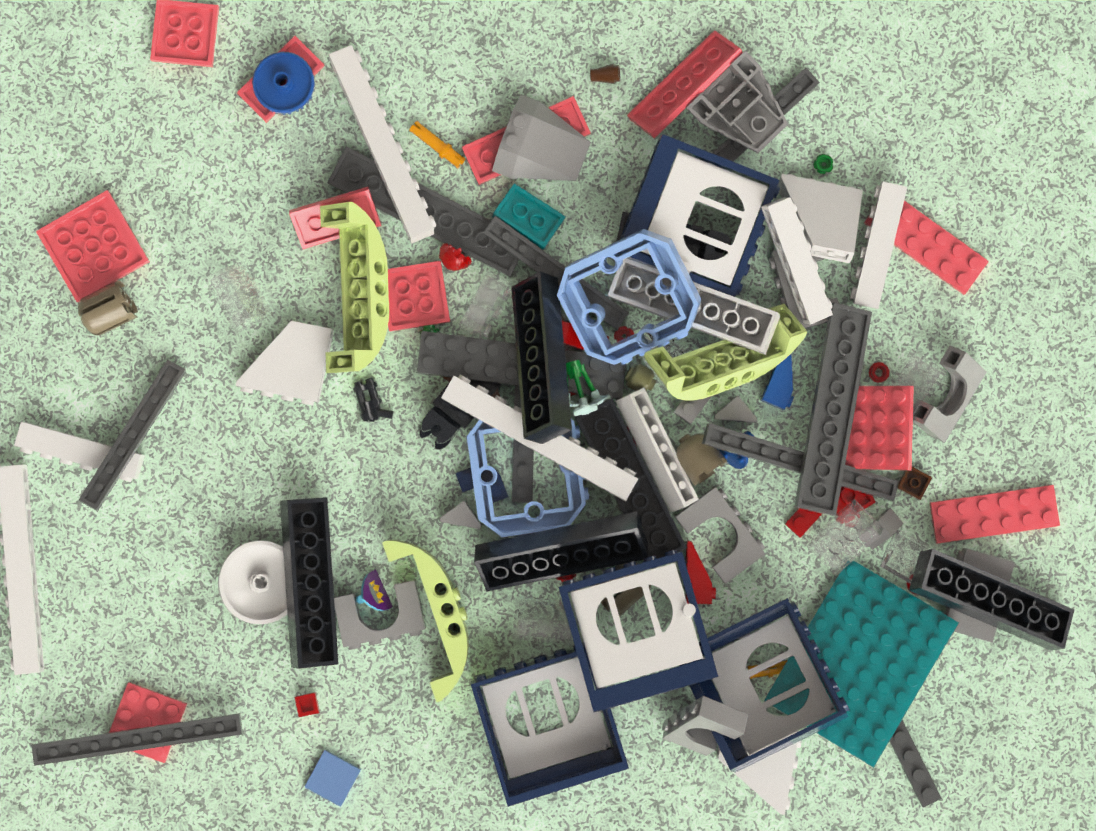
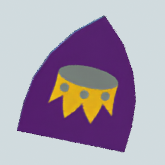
M377 570L368 573L362 582L361 595L356 597L357 603L362 604L365 602L368 606L379 611L392 608L393 605Z

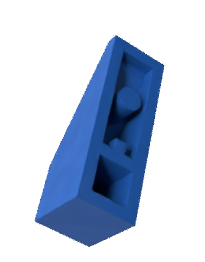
M791 354L774 368L760 401L780 410H785L786 407L790 408L794 396H791L793 392Z

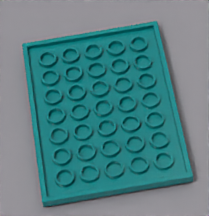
M849 558L808 626L811 633L808 638L809 640L814 639L821 652L817 656L819 660L823 658L830 670L827 675L829 679L834 678L840 690L837 692L838 697H843L850 709L846 712L849 717L817 732V734L874 768L959 622ZM794 656L789 657L764 699L765 702L806 682ZM807 688L773 705V707L786 715L794 714L807 702L810 689ZM818 720V721H816V722H814V723H812V724H810V725H808V726H806V727H809V726H811V725H813V724H815V723H817V722H819V721H821V720Z

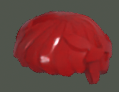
M448 243L441 245L439 259L448 270L458 271L466 269L472 262L469 256L465 257L461 253V248L456 249Z

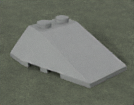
M746 50L703 93L686 107L701 124L756 153H759L788 125L778 102L772 94L771 87L762 73L761 66Z
M521 94L512 111L498 148L492 172L511 179L577 181L591 142L541 101Z

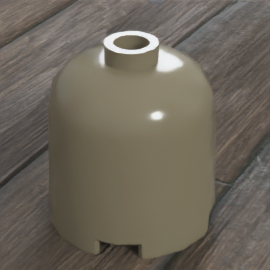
M701 433L683 436L679 440L680 445L675 451L682 468L694 486L715 473L713 471L719 466L722 468L727 463L726 458L717 448L702 444L704 434Z

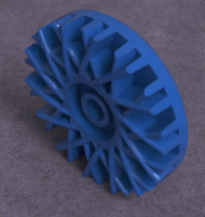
M277 52L265 57L258 64L253 74L252 84L256 98L264 108H267L270 112H275V114L282 113L286 115L288 113L291 115L292 112H299V109H304L303 106L306 103L309 104V100L312 99V94L315 92V77L310 66L302 57L294 53ZM286 80L287 83L281 86V81Z

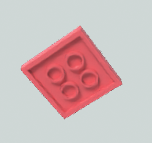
M157 0L150 60L153 62L213 68L219 6L173 0Z
M441 261L388 269L389 332L426 325L450 323Z
M128 682L109 733L181 722L187 703ZM172 745L133 752L165 763Z

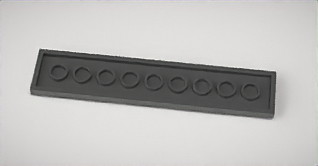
M346 146L327 183L345 193L369 187L376 209L401 221L374 160ZM418 183L420 190L417 192L420 198L424 197L428 206L425 210L428 216L432 215L436 224L434 235H431V237L442 243H448L456 249L461 248L462 253L511 277L519 259L483 234L491 220Z
M834 302L831 309L833 315L828 317L794 505L795 508L836 516L872 316L871 311Z
M422 331L416 373L451 378L453 376L458 378L459 375H462L474 381L519 386L516 343ZM565 350L566 363L580 360L581 365L584 364L595 390L598 389L600 395L609 394L610 398L613 399L622 398L626 364L622 365L620 362L613 365L589 356L586 352ZM582 375L579 377L583 395L591 396V390ZM568 376V392L578 394L575 380L570 379Z

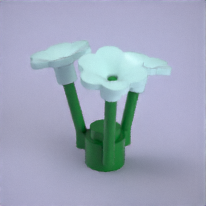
M580 360L566 363L567 382L568 376L570 379L575 380L580 398L578 400L579 403L573 402L569 393L570 407L580 405L579 408L573 410L574 416L586 415L598 409L597 405L603 403L611 396L609 394L600 395L598 389L595 390L585 370L584 364L581 365ZM582 375L591 390L590 394L593 400L590 404H588L587 398L583 395L579 377Z

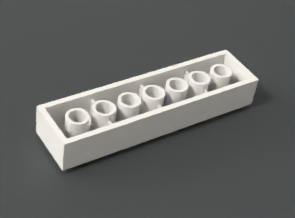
M627 258L623 259V264L617 270L607 296L613 300L666 319L680 314L671 295L661 294L655 288V280L660 274L658 269ZM662 278L664 285L672 286L670 279ZM694 283L701 297V302L691 328L766 355L780 314Z

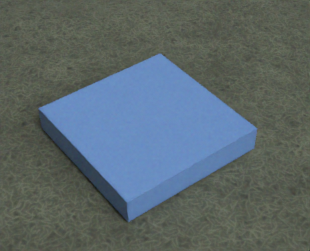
M324 750L305 788L341 807L361 769Z

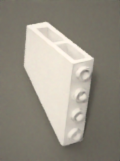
M781 174L778 186H780L779 193L782 198L791 197V200L795 202L798 220H801L804 226L803 234L811 245V256L850 263L855 252L863 190L852 186L836 185L832 182L816 181L812 178L796 177L792 174Z
M290 321L236 381L235 386L241 387L240 391L253 394V390L261 391L262 396L273 398V394L281 395L282 400L293 402V399L297 398L302 399V404L312 406L314 402L319 403L326 372L325 352H330L334 330Z
M796 731V732H794V733H792V734H790V735H788V736H786V737H784V738H782V739H785V738H787V737H789V736H791V735H793V734H795V733H797V732H799V731ZM802 740L734 773L782 815H785V810L790 808L791 798L788 797L789 789H793L795 778L792 777L793 768L796 769L798 765L796 751L797 748L801 747ZM718 746L717 758L729 768Z

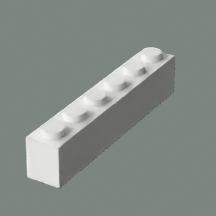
M881 182V185L876 186L874 197L877 198L876 206L872 205L869 218L873 219L871 226H867L864 237L868 238L866 247L862 246L860 258L863 259L862 266L857 267L855 274L858 283L857 287L852 288L850 299H854L853 304L879 309L907 191L906 186L888 182Z
M783 197L761 206L803 323L813 324L833 315L831 311L832 303L824 292L825 284L819 278L817 272V262L810 253L811 245L803 234V223L801 220H798L795 202L791 200V197Z
M645 388L617 400L616 403L669 512L685 508L699 500L676 456L671 441Z
M27 422L20 423L14 446L21 447V452L32 454L33 451L39 452V457L52 460V457L60 458V463L72 465V462L79 463V468L92 471V467L98 469L112 448L110 445ZM135 453L119 479L129 482L132 479H138L145 455Z

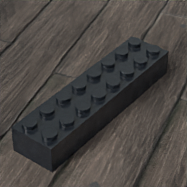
M539 271L512 286L511 289L523 437L526 440L544 444L571 431L572 425L561 306L557 297L559 290L558 278Z
M611 398L597 405L598 409L586 415L575 416L574 418L588 446L598 451L600 458L605 460L608 457L617 462L616 466L624 470L626 467L636 473L634 477L638 478L627 500L624 501L615 495L613 496L622 514L637 511L648 542V557L656 556L658 559L664 557L666 552L677 550L678 553L686 549L687 547L613 399Z
M323 497L280 501L291 668L300 669L338 665L328 499Z
M636 511L475 545L474 563L486 592L644 560L648 558V542Z
M935 549L920 551L909 591L1050 651L1065 649L1074 609Z

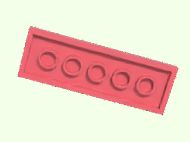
M714 30L627 114L628 118L651 137H657L743 53L742 50Z
M574 96L548 107L584 137L591 135ZM506 127L462 146V150L478 185L501 176L498 173L492 172Z
M904 201L894 246L965 295L989 261ZM868 216L864 224L871 226L873 218Z
M1054 485L930 502L936 544L1060 526Z

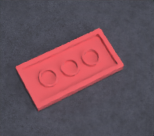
M296 36L279 51L294 53L302 57L310 66L314 76L325 66ZM252 77L237 94L267 123L275 115V112H270L267 108H264L256 98L253 91ZM286 80L281 81L280 85H281V86L285 85V84L287 83V81H286Z
M369 187L289 210V215L302 249L340 238L338 228L321 227L320 206L353 202L368 214L376 227L381 226Z

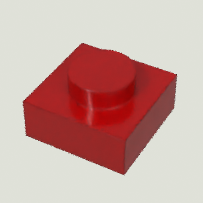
M316 692L294 697L299 717L320 713Z

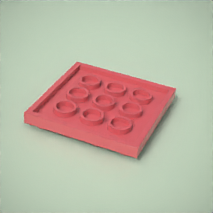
M108 190L36 231L76 302L150 262Z
M859 386L845 465L855 469L911 470L914 386Z

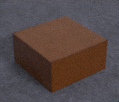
M912 467L911 470L904 471L897 489L917 500H921L933 477Z

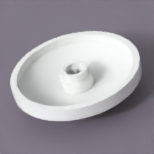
M269 541L248 542L234 549L224 560L219 571L218 590L223 604L236 618L251 624H268L278 621L287 615L282 546Z

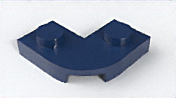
M471 467L455 473L462 492L474 489ZM485 470L481 473V479L484 482L492 480L493 473L491 471ZM497 470V480L491 485L493 503L509 497Z

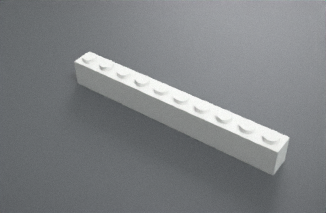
M352 45L330 53V63L411 244L434 235L435 221L432 215L428 216L425 210L428 208L424 197L420 198L417 192L420 190L416 179H412L409 174L411 168L408 161H403L401 156L403 153L399 141L395 142L393 135H395L391 123H386L384 118L387 116L383 105L379 106L376 100L379 98L375 87L371 88L369 85L370 76L366 68L362 69L360 65L362 58L359 51H354Z
M459 375L458 378L453 376L441 397L443 400L624 501L627 500L638 478L634 477L636 474L634 471L626 467L624 470L618 468L616 461L608 457L605 460L600 458L598 451L591 447H588L587 450L579 446L581 442L571 436L569 439L559 436L544 444L524 439L521 408L507 406L505 399L497 395L495 398L488 395L489 391L480 385L477 388L469 384L470 380L462 375Z
M27 465L1 466L0 525H2L3 533L0 535V542L4 546L2 564L6 567L4 586L7 587L8 591L5 603L6 607L9 608L10 615L7 617V625L11 629V637L9 638V647L13 651L11 669L14 670V675L40 673L44 671L28 470Z

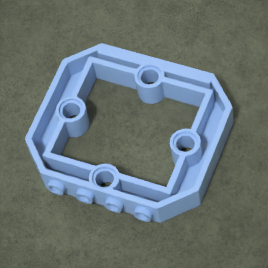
M646 229L633 233L570 263L565 268L557 293V297L586 354L613 365L620 362L624 365L632 361V357L635 355L644 356L645 352L650 351L655 346H658V348L664 347L670 343L669 340L675 337L677 340L686 337L693 325L701 302V297L672 239ZM648 249L660 273L655 280V288L661 294L671 295L680 314L656 325L646 324L638 333L611 345L601 326V322L605 318V310L599 304H590L579 280L600 270L605 274H613L621 267L623 259ZM607 257L615 260V266L607 263ZM662 278L670 279L672 286L664 285ZM589 312H594L597 315V320L591 319ZM644 333H650L653 336V340H647L644 337Z
M571 419L572 430L561 436L569 439L571 436L577 440V438H580L579 425L575 426L574 421ZM479 420L467 435L478 520L501 537L535 533L571 525L586 505L585 500H589L588 488L583 487L584 478L570 470H566L561 465H559V468L564 473L569 507L544 510L541 503L532 501L525 505L524 513L495 517L491 485L497 480V472L493 467L487 465L483 435L500 433V431ZM485 470L493 473V478L489 482H484L481 479V473ZM533 505L540 509L539 516L535 518L530 517L528 514L529 507Z

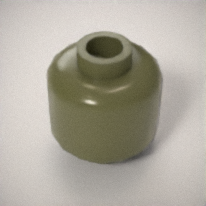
M642 364L631 365L624 378L627 381V387L634 391L645 388L646 391H652L657 381L653 379L654 371Z

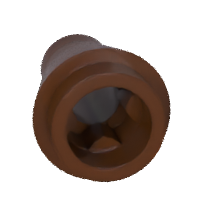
M613 63L597 69H590L591 82L611 84L620 82L619 65H614Z

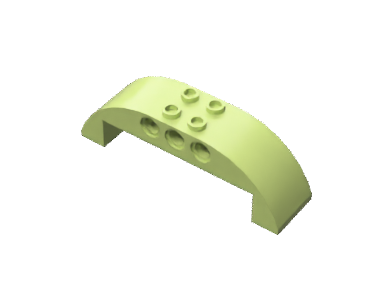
M344 202L320 206L321 227L339 229L344 351L325 352L326 373L360 371L371 363L379 353L388 329L389 291L385 247L374 222L355 203Z
M785 304L770 308V310L778 312L780 318L766 355L722 340L674 358L669 355L663 346L645 352L644 357L672 396L681 400H698L743 385L766 374L796 349L806 336L807 330Z
M400 540L384 541L382 543L389 562L411 554L414 556L453 671L433 678L430 681L436 702L442 701L456 686L468 658L469 638L465 623L468 617L465 608H460L458 602L461 599L457 587L453 588L449 575L442 564L423 548ZM438 583L446 585V593L442 594L437 591L436 586ZM445 603L452 604L454 609L452 613L444 611L443 605ZM457 623L460 626V632H452L450 624Z

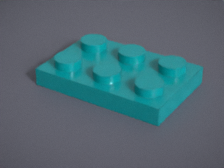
M515 183L492 214V218L496 216L542 250L546 248L566 216Z

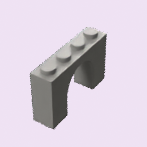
M777 250L772 251L768 261L771 270L775 269L777 277H774L776 289L781 290L780 304H785L805 329L827 323L828 317L813 324L803 323ZM812 256V258L815 259L816 262L825 259L821 257ZM837 298L830 299L831 303H838Z
M953 346L948 347L939 363L951 376V386L947 397L936 408L919 399L913 407V422L929 436L944 443L986 374V371L968 353Z
M714 487L700 497L699 500L677 514L675 518L687 534L704 521L713 517H720L731 523L736 532L735 546L728 555L712 566L723 583L726 584L764 556L763 549H765V546L758 538L755 540L750 533L753 530L746 521L742 523L738 518L740 513L734 505L729 506L726 502L728 497L721 488L717 490Z
M963 548L962 552L959 551L956 557L960 561L1010 582L1015 564L1013 561ZM946 607L945 611H942L945 615L959 622L954 632L993 643L996 627Z
M416 580L394 585L399 613L394 624L386 629H373L363 622L360 617L355 593L334 597L343 647L349 646V650L360 648L361 643L369 642V645L382 643L381 639L388 637L390 641L401 639L402 634L410 633V636L422 634V630L426 629Z
M702 696L664 721L662 738L707 756L716 751L717 746L711 730L736 739L745 734L748 714Z

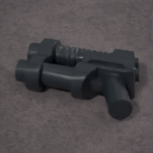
M373 378L365 380V385L362 384V381L354 383L353 391L358 399V405L362 413L360 416L363 422H368V420L369 422L379 420V417L393 419L394 411L381 409L380 407L382 399L378 397L376 387H378L377 381L374 382ZM365 390H368L371 399L367 402L363 394Z

